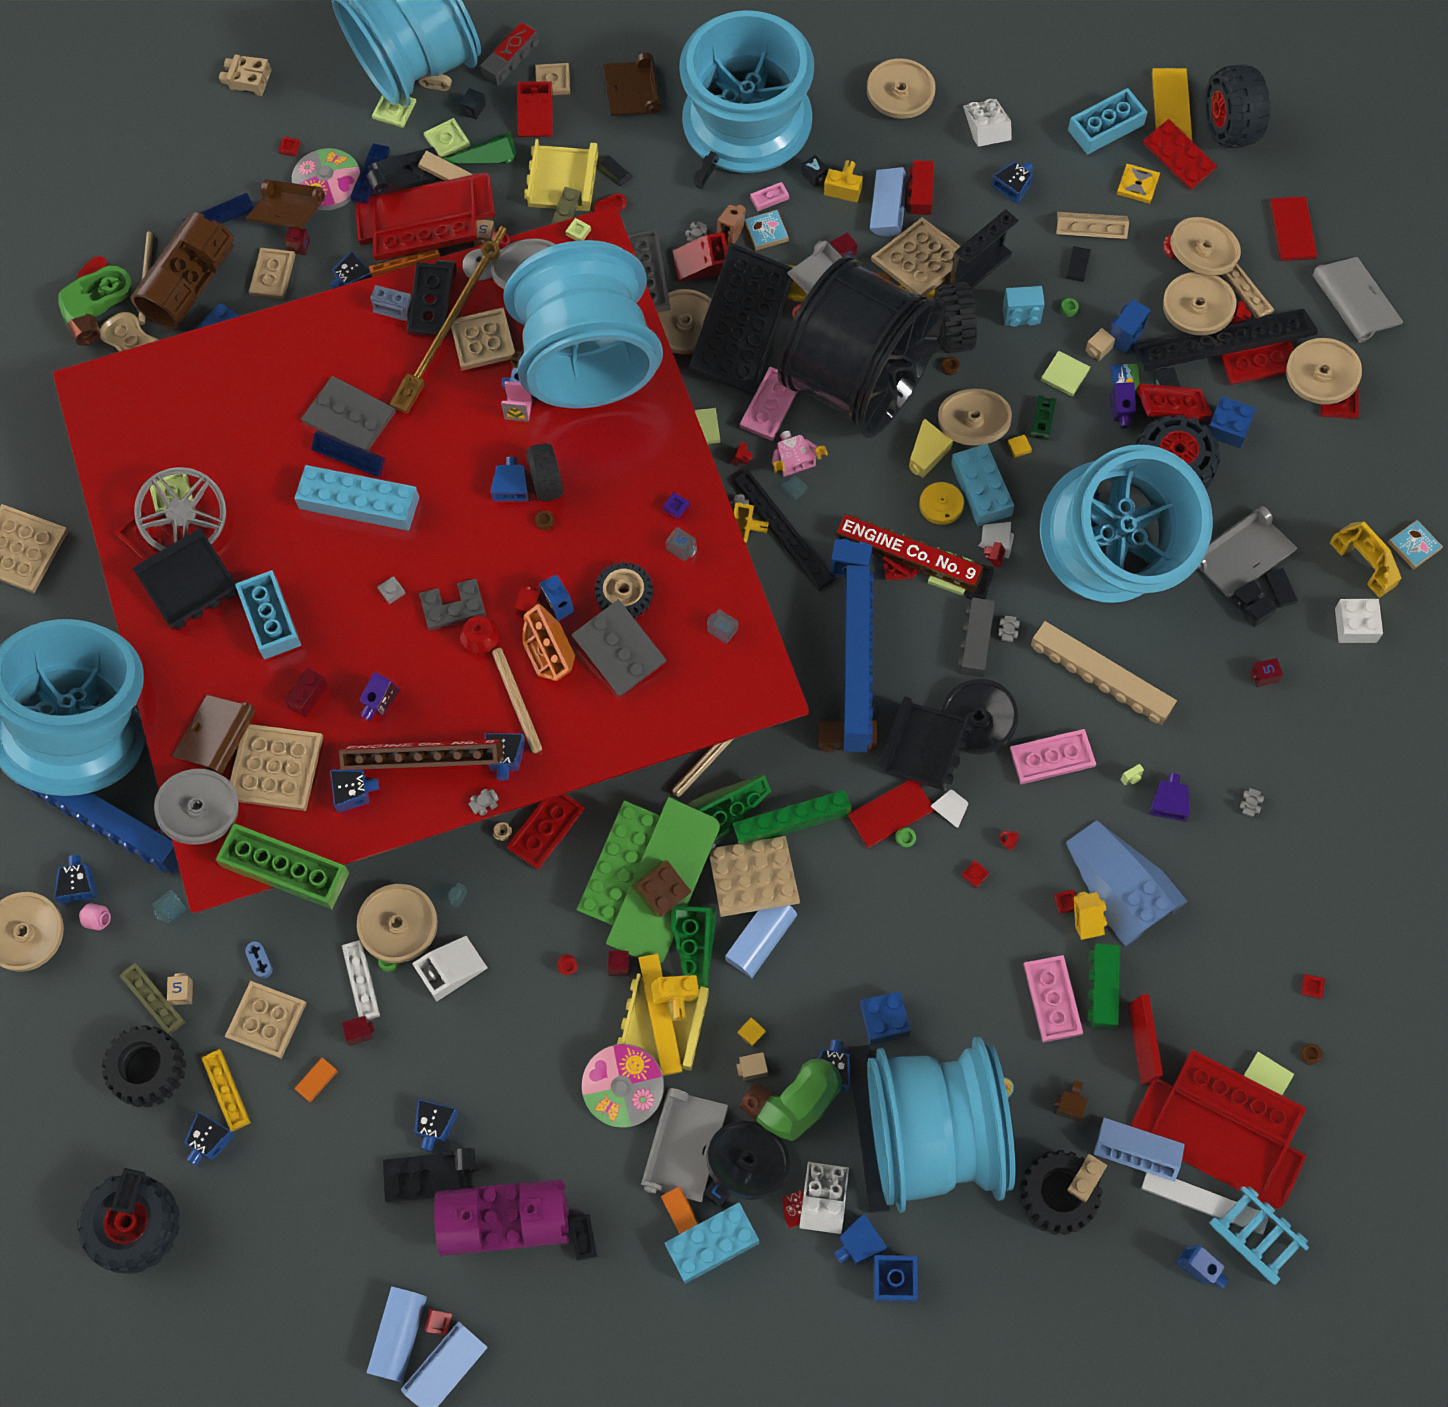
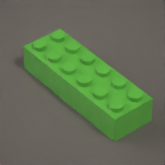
M235 823L216 858V861L222 868L331 910L349 875L345 865Z

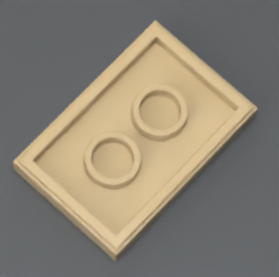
M260 248L249 288V295L284 300L295 259V252Z

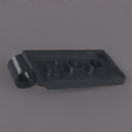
M430 147L377 161L370 165V172L367 174V178L374 193L384 195L440 180L441 178L418 167L426 151L438 156L435 148ZM410 169L412 172L406 173L403 170Z
M437 260L436 264L416 263L407 329L408 334L438 335L448 317L451 288H453L457 272L456 261ZM429 296L436 298L433 303H427L426 299ZM427 313L433 314V318L429 321L424 320V316Z
M460 1148L441 1154L383 1160L385 1202L435 1198L436 1191L469 1188L468 1172L476 1171L475 1148ZM425 1171L431 1173V1179L428 1182H422L420 1179L421 1174ZM406 1173L410 1174V1182L402 1185L400 1177Z

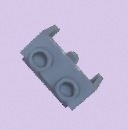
M376 285L370 297L373 313L408 321L412 300L411 295Z

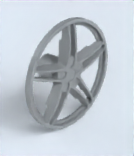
M176 467L160 471L144 483L135 501L134 514L137 527L144 539L151 546L162 551L167 547L153 540L145 528L172 523L175 543L178 541L177 527H183V538L188 535V525L190 523L206 528L209 527L216 529L208 539L210 544H212L219 537L224 527L226 505L220 489L212 479L197 470ZM174 474H187L197 477L199 480L183 498H179L163 478ZM158 480H160L166 487V489L171 493V495L174 497L173 499H171L170 501L167 499L159 485L156 483ZM202 481H204V485L198 491L192 501L189 500L188 497L194 492L197 486ZM154 485L166 504L167 509L141 518L143 498L149 488ZM208 485L218 498L220 519L195 509L196 504L203 496ZM163 514L166 515L165 519L156 520L145 524L142 523V521L154 518ZM197 514L205 518L217 521L219 523L218 525H215L205 521L195 519V517Z

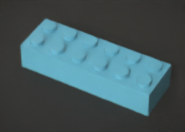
M305 465L294 499L298 508L302 510L409 531L419 495L414 486Z

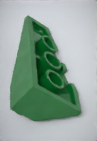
M511 131L490 138L485 145L478 143L472 146L471 150L463 149L445 156L444 160L450 163L503 162L506 164L512 162L516 151Z
M761 774L707 793L688 804L690 807L718 820L720 828L715 838L717 840L728 834L732 830L733 823L738 820L741 821L752 807H756L771 792L765 775Z
M674 906L671 909V929L675 936L684 976L696 975L698 988H708L715 933L716 907Z

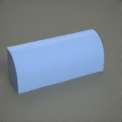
M903 167L876 170L870 230L879 236L896 237L902 233L908 180Z
M790 905L758 910L726 954V961L752 979L797 917L796 911Z
M1103 1118L1094 1155L1175 1182L1181 1168L1185 1144Z
M391 1286L367 1369L368 1374L403 1383L426 1303V1296Z
M458 1321L401 1388V1391L418 1407H438L488 1347Z

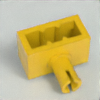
M846 160L842 172L829 169L824 183V195L858 203L863 177L852 174L855 163L851 161L849 166V160Z
M733 502L732 510L745 543H747L750 530L767 533V528L760 527H768L767 521L752 519L753 505Z
M1080 892L1074 897L1075 928L1081 940L1105 935L1104 927L1107 926V921L1104 915V911H1106L1104 899H1100L1098 892L1090 894Z
M697 976L657 977L651 984L653 1003H671L673 1020H678L677 1018L679 1020L686 1019L684 1002H692L699 996Z

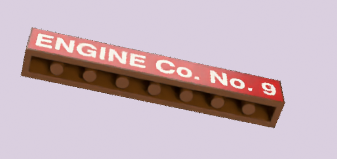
M844 514L836 531V539L868 543L873 545L872 554L880 557L886 556L893 562L974 593L983 575V566L977 561L965 560L961 555H952L940 547L934 548L924 541H915L906 534L894 533L890 528H881L876 523L860 520L858 516L853 514Z
M502 739L346 745L339 750L341 770L498 764L504 759Z

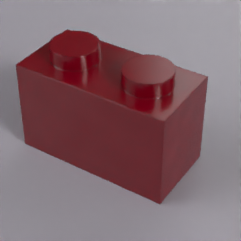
M307 668L284 700L290 709L306 717L328 685L323 676Z

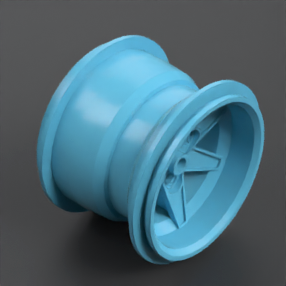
M332 0L334 13L350 47L373 84L392 105L400 104L403 107H408L410 105L409 95L413 93L414 82L425 75L439 76L462 63L470 68L475 67L478 63L477 57L481 54L480 41L462 0Z
M759 11L726 13L700 26L687 40L681 53L679 67L681 82L688 95L683 107L682 122L689 144L703 159L710 151L716 153L719 161L714 163L716 167L732 172H761L787 162L804 146L812 127V107L807 92L813 80L814 57L808 41L796 27L786 20ZM767 82L776 87L765 88ZM718 87L723 91L722 95L711 93Z
M582 240L561 243L543 249L530 256L515 270L506 283L503 297L508 313L516 321L525 325L523 330L524 353L520 358L517 370L519 381L527 392L553 406L590 408L613 403L628 397L641 389L652 378L661 364L663 349L658 336L647 327L643 312L636 304L643 295L647 284L645 269L638 258L614 244Z
M1150 445L1120 447L1104 454L1096 461L1080 465L1069 471L1050 491L1044 503L1040 519L1042 549L1054 574L1066 587L1076 594L1102 603L1128 601L1144 593L1163 591L1181 583L1202 562L1208 550L1213 529L1210 499L1196 472L1177 455ZM1112 480L1109 504L1106 505L1095 500L1093 496L1099 483ZM1130 484L1136 487L1151 505L1134 509V502L1129 499ZM1121 504L1125 506V512L1121 510ZM1155 519H1157L1159 529L1158 547H1155L1148 541L1147 532L1143 529ZM1091 520L1097 524L1093 528L1091 526ZM1103 530L1107 532V538L1103 536ZM1134 534L1138 536V542L1134 540ZM1106 546V555L1102 552L1100 547ZM1128 551L1149 564L1137 574L1129 573L1123 569Z
M73 619L50 620L31 625L11 635L0 644V768L8 777L16 783L36 792L49 795L71 796L87 794L108 787L130 772L138 762L145 745V733L140 713L134 706L143 688L144 673L139 655L131 644L122 636L106 627ZM97 702L104 704L102 706H94Z
M980 1036L974 1037L972 1048L965 1049L957 1061L939 1063L936 1058L930 1056L887 1058L883 1048L877 1049L876 1059L868 1058L867 1074L872 1128L880 1180L887 1205H894L895 1202L899 1213H903L906 1209V1201L947 1194L955 1188L956 1184L975 1182L984 1191H992L997 1201L1004 1200L1005 1192L1013 1190L1015 1184V1151L1004 1076L993 1044H985Z

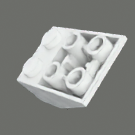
M987 99L979 103L971 102L969 105L963 106L973 139L978 147L1012 140L1011 120L997 99Z
M467 936L437 948L412 963L436 1002L487 969V966Z
M808 1162L799 1228L841 1234L849 1173L848 1167Z

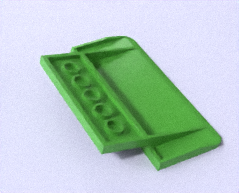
M668 797L661 815L625 800L623 801L577 908V911L613 926L606 945L620 951H629V955L636 958L658 954L660 964L664 961L674 938V933H672L671 910L662 917H655L632 885L658 863L668 860L691 890V893L675 906H687L720 828L718 820Z

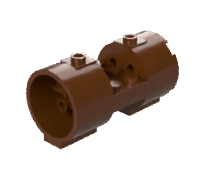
M191 212L170 240L168 246L131 295V301L134 306L148 319L162 327L177 329L235 246L232 244L234 235L223 224H219L215 220L211 222L205 219L204 214Z

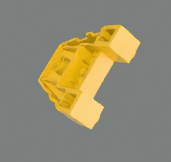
M1364 521L1350 523L1332 537L1330 544L1341 556L1356 548L1375 569L1367 585L1379 598L1397 586L1401 580V575L1391 550Z

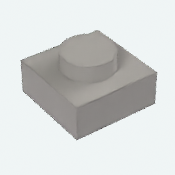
M394 576L378 586V590L389 604L405 594L404 589Z

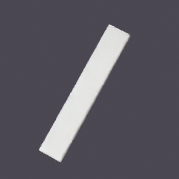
M1147 1172L1141 1187L1144 1191L1218 1219L1220 1217L1223 1218L1237 1203L1178 1179L1174 1182ZM1245 1206L1232 1220L1231 1224L1244 1228L1259 1210ZM1267 1216L1253 1232L1263 1235L1269 1217Z

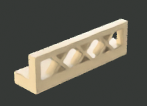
M1057 212L1056 234L1127 239L1129 228L1128 216Z

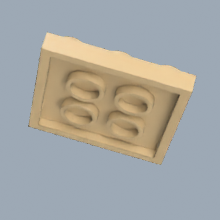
M504 307L456 318L451 326L461 370L510 360L511 356L515 353Z
M250 981L225 1037L282 1059L307 1003L301 999Z

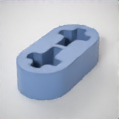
M259 942L249 943L245 952L253 972L261 979L268 978L272 974L273 968L264 947ZM254 947L260 949L257 951L259 958H256L252 953ZM260 962H262V964L266 967V972L264 973L258 971L261 969L259 965Z

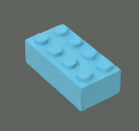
M1127 88L1071 117L1068 131L1088 155L1143 126L1148 112Z
M988 444L953 454L951 466L977 527L1012 516L1014 504Z
M272 570L235 584L257 646L264 660L302 646L279 583Z
M737 1203L665 1242V1246L684 1284L758 1245L759 1239L741 1204Z

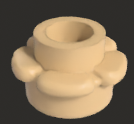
M500 822L493 828V836L497 840L506 841L512 834V828L505 822Z

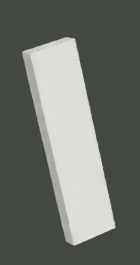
M358 940L342 945L358 1016H366L368 1020L380 1017L361 941Z

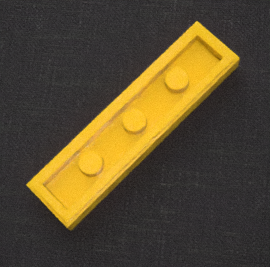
M218 1049L201 1057L230 1131L233 1132L250 1124V1119L222 1050Z

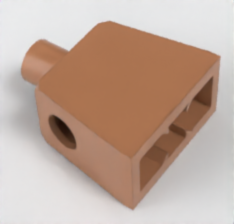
M728 205L717 220V233L724 232L727 248L730 243L735 244L743 230L746 209L742 205H737L736 207Z

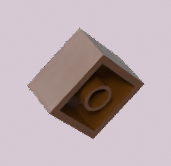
M668 860L658 863L632 885L655 917H662L691 893V890Z

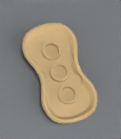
M129 312L115 314L107 319L99 329L101 340L116 347L119 352L158 341L157 338L146 334L141 329L138 318Z

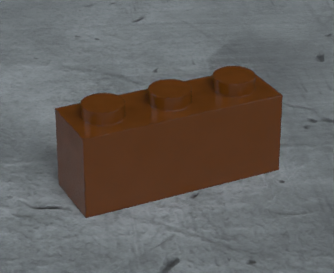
M818 721V750H823L824 752L844 751V721ZM872 721V743L868 745L867 752L876 750L877 721Z

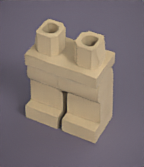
M235 54L233 59H225L224 67L229 71L221 72L219 79L221 83L227 84L230 90H246L255 92V95L262 96L272 70L268 59L240 57V55Z

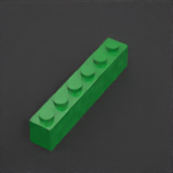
M842 790L734 822L733 832L738 845L774 838L848 816L851 813V805L846 790Z

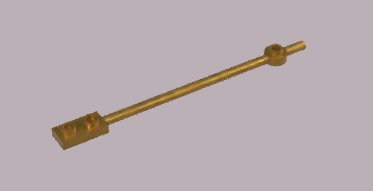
M501 226L494 239L482 245L481 252L483 257L414 376L407 373L390 402L391 407L405 414H408L425 385L424 380L421 379L422 375L489 261L495 260L500 256L499 243L507 231L505 227Z

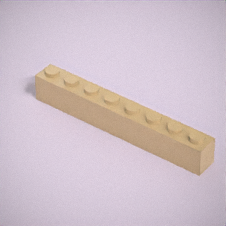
M1044 621L1032 639L1031 646L1036 652L1049 656L1053 662L1062 664L1069 672L1077 673L1084 681L1098 686L1102 692L1113 695L1117 701L1128 704L1135 712L1146 715L1153 723L1163 725L1177 702L1174 698Z

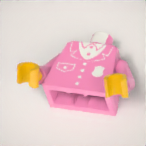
M784 431L780 434L782 441L777 443V449L773 452L771 463L774 473L781 470L783 477L816 466V456L820 460L821 455L827 456L828 453L825 446H817L804 439L802 435L792 437L790 431Z

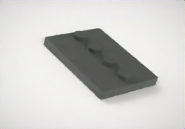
M332 376L301 420L304 424L365 455L396 411L395 408Z
M619 599L572 634V637L619 697L667 662Z

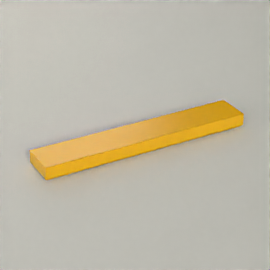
M653 954L638 957L663 1076L681 1073L682 1067L669 1004L653 1003L651 984L657 977H663L659 955Z

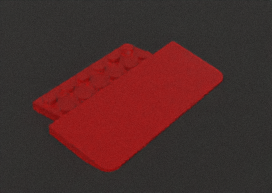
M479 173L403 189L384 195L379 194L365 197L356 203L358 241L360 245L373 243V258L375 261L478 240L477 221L495 217L492 183L488 173Z
M1191 1049L1173 1086L1160 1079L1150 1083L1131 1123V1127L1185 1144L1182 1156L1183 1162L1239 1191L1242 1186L1246 1188L1250 1186L1259 1195L1257 1199L1260 1202L1264 1203L1266 1201L1275 1209L1281 1208L1285 1204L1307 1156L1289 1146L1307 1109L1306 1107Z

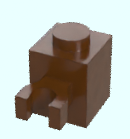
M1075 1080L1071 1093L1063 1091L1061 1096L1057 1095L1054 1108H1057L1056 1115L1078 1122L1082 1120L1088 1098L1079 1096L1083 1082Z

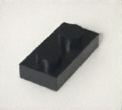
M710 151L704 157L701 168L695 172L693 182L696 187L703 189L716 167L714 163L719 161L716 153Z
M590 1214L569 1218L576 1261L598 1257Z

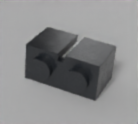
M1253 579L1235 590L1231 599L1235 607L1243 612L1247 622L1256 627L1272 617L1277 608L1267 596L1260 599L1259 596L1264 592Z

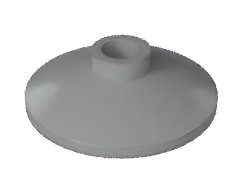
M481 249L469 252L463 260V270L469 278H471L480 263L478 261H481L483 257ZM492 261L488 262L478 281H484L492 277Z

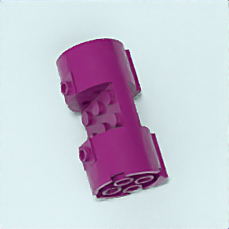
M564 1179L436 1191L434 1220L439 1255L451 1256L569 1244V1237L566 1234L569 1232L570 1227L567 1197L564 1193L566 1188Z

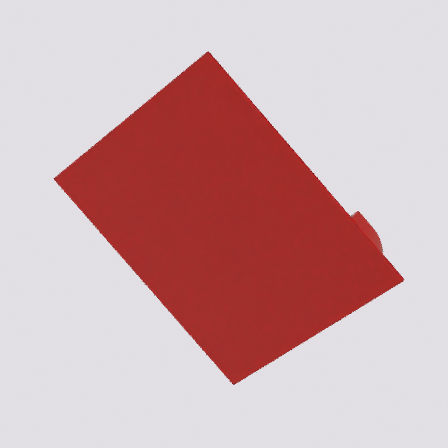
M616 206L509 237V244L525 239H543L556 245L576 241L566 236L565 232L576 218L591 226V231L584 240L614 244L636 257ZM482 245L422 262L436 264L437 260L456 261L457 272L453 288H451L448 316L470 280L464 273L463 260L469 252L481 249ZM416 264L53 372L119 635L131 644L142 662L144 681L137 705L159 789L169 778L180 772L191 769H205L201 765L176 759L172 755L206 695L241 704L243 702L249 703L256 712L250 724L322 733L323 741L306 811L238 802L239 810L235 824L346 865L772 727L809 713L805 698L647 284L643 295L636 304L643 312L647 327L658 336L663 349V357L659 368L652 378L635 393L616 402L590 408H563L540 400H532L529 422L505 420L501 402L507 401L508 398L506 389L502 388L503 377L511 378L513 370L511 359L461 370L450 327L421 377L425 385L408 414H405L395 409L396 413L365 455L304 424L301 418L332 376L389 406L407 373L414 376L436 336L408 334L409 319L404 321L373 313L370 297L377 285L408 293L412 298ZM493 277L484 281H477L456 318L504 307L515 352H524L523 330L525 325L516 321L508 313L504 304V289L495 283ZM429 296L426 302L433 303L436 298ZM427 313L424 316V320L429 321L433 318V314ZM541 443H548L553 447L564 494L560 498L546 502L537 499L526 456V450L530 446ZM507 457H516L517 465L524 466L529 501L492 500L491 487L496 467L498 465H506ZM305 465L416 487L419 500L409 531L299 509L294 498ZM183 467L197 470L214 481L225 501L226 520L219 537L211 544L235 583L271 570L274 572L302 646L264 660L257 646L239 594L229 600L227 598L223 599L218 607L212 610L208 608L203 611V616L196 620L193 618L186 622L187 625L179 630H176V628L172 630L132 569L144 560L114 533L134 515L137 495L149 478L169 468ZM187 475L191 488L199 478ZM202 481L192 493L193 499L198 493V491L201 489V487L204 485V481ZM208 485L203 496L196 504L195 509L220 519L218 498ZM149 488L143 498L141 508L144 507L149 513L153 514L156 513ZM673 492L690 503V506L679 519L663 510V505ZM543 510L551 512L555 521L554 526L546 531L538 529L535 523L536 514ZM163 514L155 518L157 520L165 519L166 515ZM197 514L195 517V519L205 521L215 525H218L219 523L217 521L205 518ZM191 523L188 525V535L201 528L207 539L216 530ZM165 524L164 526L173 533V524ZM177 527L178 538L182 539L183 527ZM678 537V541H680V540L682 539V537H683V538H686L687 541L685 542L684 545H682V544L684 543L685 539H683L682 542L678 543V542H676V538ZM625 561V564H628V562H632L634 566L638 564L650 576L653 586L652 603L650 602V607L645 609L643 615L640 613L638 618L634 616L633 618L667 662L619 697L572 637V634L602 612L595 596V583L597 577H600L601 571H606L607 566L613 567V563L617 562L618 565H621V562ZM554 575L559 577L567 590L575 612L558 621L575 654L572 670L558 681L537 675L522 643L524 617L517 616L515 611L521 587H533L540 591L539 584ZM394 576L404 589L405 594L389 604L378 590V586ZM472 579L477 580L486 614L483 617L493 621L499 630V640L494 649L501 648L503 650L542 746V751L532 753L492 651L479 655L478 653L468 651L462 645L460 633L467 621L429 631L419 593L439 589L442 604L446 605L462 601L457 583ZM622 589L620 592H621V593H626V592H628L629 590H627V589ZM542 597L541 605L554 617ZM560 603L558 607H562L565 604ZM720 625H723L725 627V629H723L722 631L723 633H725L727 631V628H729L728 632L725 635L721 634V629L723 628L722 626L717 631ZM309 668L323 676L328 687L307 716L304 717L290 709L284 699L305 670ZM376 672L392 681L400 691L384 715L375 712L369 722L360 716L365 707L360 702V698L371 676ZM485 733L524 735L525 746L519 770L509 771V779L506 781L497 780V771L490 770L488 764L356 769L363 770L367 780L378 778L380 789L368 792L369 802L367 804L340 813L337 812L334 806L330 770H341L339 750L346 745L485 740ZM238 747L222 774L229 782ZM484 789H488V791L493 789L499 798L496 801L498 806L494 809H491L489 806L486 807L487 813L483 816L479 812L474 814L468 804L471 802L470 798L474 795L479 796ZM230 830L222 837L205 844H185L172 839L187 901L192 913H198L274 888L222 868L218 864L216 858Z

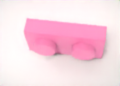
M780 182L750 194V198L757 211L788 200L789 194L783 183Z

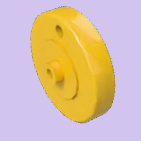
M936 482L923 490L919 502L920 511L929 522L937 525H947L953 523L961 516L964 508V497L961 491L953 484Z

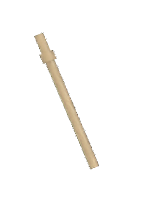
M147 232L142 279L151 268L153 232ZM137 309L139 312V323L144 325L146 316Z

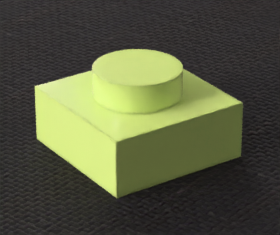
M575 218L565 231L566 236L576 241H582L591 231V226Z
M1140 764L1124 772L1120 780L1124 785L1137 783L1141 780V775L1144 771L1143 767Z

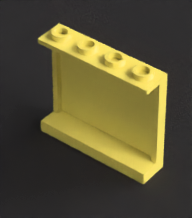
M536 139L535 146L531 147L533 159L529 161V171L531 172L530 175H527L528 189H525L524 199L527 200L528 207L557 209L565 187L582 192L576 210L590 211L598 160L597 143H590L589 149L539 146V141Z
M637 973L636 979H632L631 983L632 998H628L626 1010H629L627 1018L622 1020L621 1029L624 1030L623 1036L618 1038L617 1044H632L641 1047L649 1052L660 1064L643 978L641 974ZM705 987L698 989L699 996L692 1002H684L686 1019L679 1020L677 1018L678 1020H673L672 1004L668 1003L681 1067L688 1071L692 1070L708 1000L709 988Z

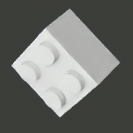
M1340 599L1335 607L1339 643H1377L1383 635L1379 599Z

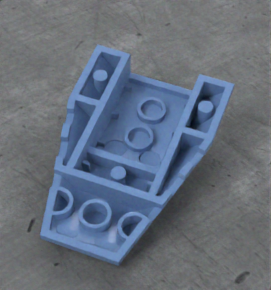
M1097 820L1066 842L1089 892H1098L1100 899H1104L1106 904L1104 915L1107 925L1124 947L1139 938L1145 930L1170 912H1175L1188 902L1159 867Z

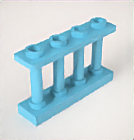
M1242 1186L1240 1191L1244 1196L1223 1218L1217 1219L1213 1217L1208 1224L1272 1285H1276L1280 1280L1277 1276L1278 1270L1299 1247L1307 1251L1309 1249V1246L1306 1245L1308 1240L1299 1232L1295 1234L1289 1229L1291 1224L1283 1217L1280 1219L1273 1214L1274 1208L1266 1201L1264 1203L1260 1202L1257 1199L1259 1195L1250 1186L1248 1188ZM1252 1201L1260 1211L1239 1234L1236 1233L1234 1235L1228 1230L1229 1224ZM1268 1216L1277 1226L1255 1249L1252 1248L1250 1250L1244 1245L1246 1243L1245 1239ZM1284 1231L1293 1240L1292 1243L1272 1264L1265 1265L1260 1260L1263 1257L1262 1254Z

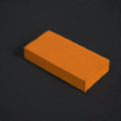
M321 1058L294 1089L311 1103L338 1071L325 1059Z
M681 1186L661 1196L679 1234L699 1224Z

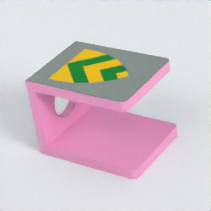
M505 381L508 400L501 402L505 420L529 422L532 395L523 388L521 383Z

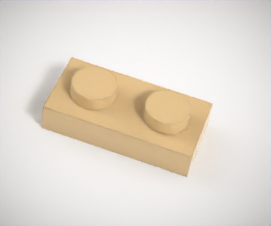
M1088 1154L1067 1191L1086 1202L1107 1165L1091 1154Z

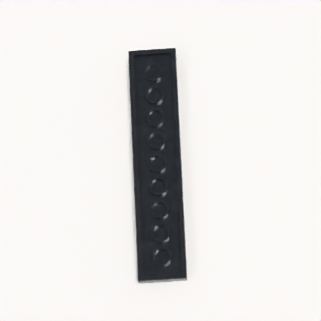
M1303 308L1231 323L1222 330L1209 335L1183 333L1132 344V352L1143 371L1307 338L1317 335L1318 329Z

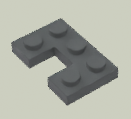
M476 579L457 583L462 601L446 605L442 604L439 589L419 593L429 631L461 623L475 616H486Z

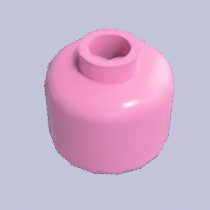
M89 903L80 911L79 918L84 928L100 931L109 924L111 915L106 906Z

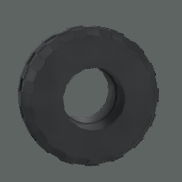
M541 443L530 446L526 450V456L537 499L546 502L560 498L564 494L552 445Z

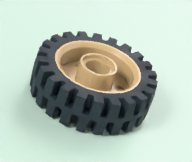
M623 561L621 565H618L616 562L613 563V567L607 566L606 571L602 570L600 577L598 576L596 579L595 596L597 603L603 611L619 599L632 617L638 618L640 613L643 615L645 609L650 607V602L652 603L653 586L649 574L646 573L644 568L641 569L638 564L634 566L632 562L625 564V561ZM622 589H627V590H629V591L626 592V593H621V592H620Z

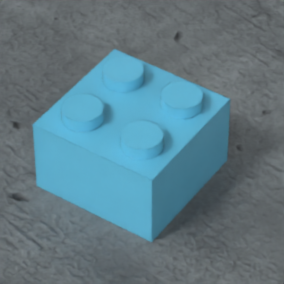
M1042 286L1006 288L1002 307L1005 326L1015 327L1018 325L1040 324L1045 305Z

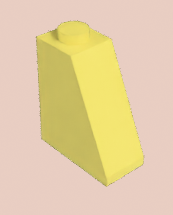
M926 419L922 422L909 464L910 470L922 478L952 449L953 440Z

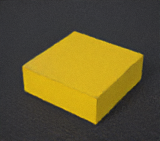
M1025 434L1009 439L1007 442L1014 458L1032 452Z
M750 1018L737 1034L753 1047L766 1033V1030L753 1018Z

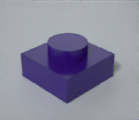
M673 492L663 505V510L679 519L690 506V503Z

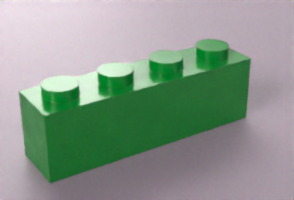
M1095 944L1093 950L1089 952V962H1092V969H1089V981L1092 982V989L1088 991V1001H1091V1009H1088V1021H1091V1028L1116 1029L1119 1020L1120 945Z

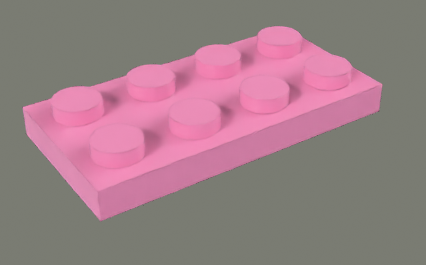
M769 367L740 422L741 429L771 441L775 438L798 391L794 392L780 384L777 369Z
M1085 729L1011 746L1009 749L1020 784L1096 766Z
M1064 955L1025 962L1023 965L1042 1043L1083 1035Z

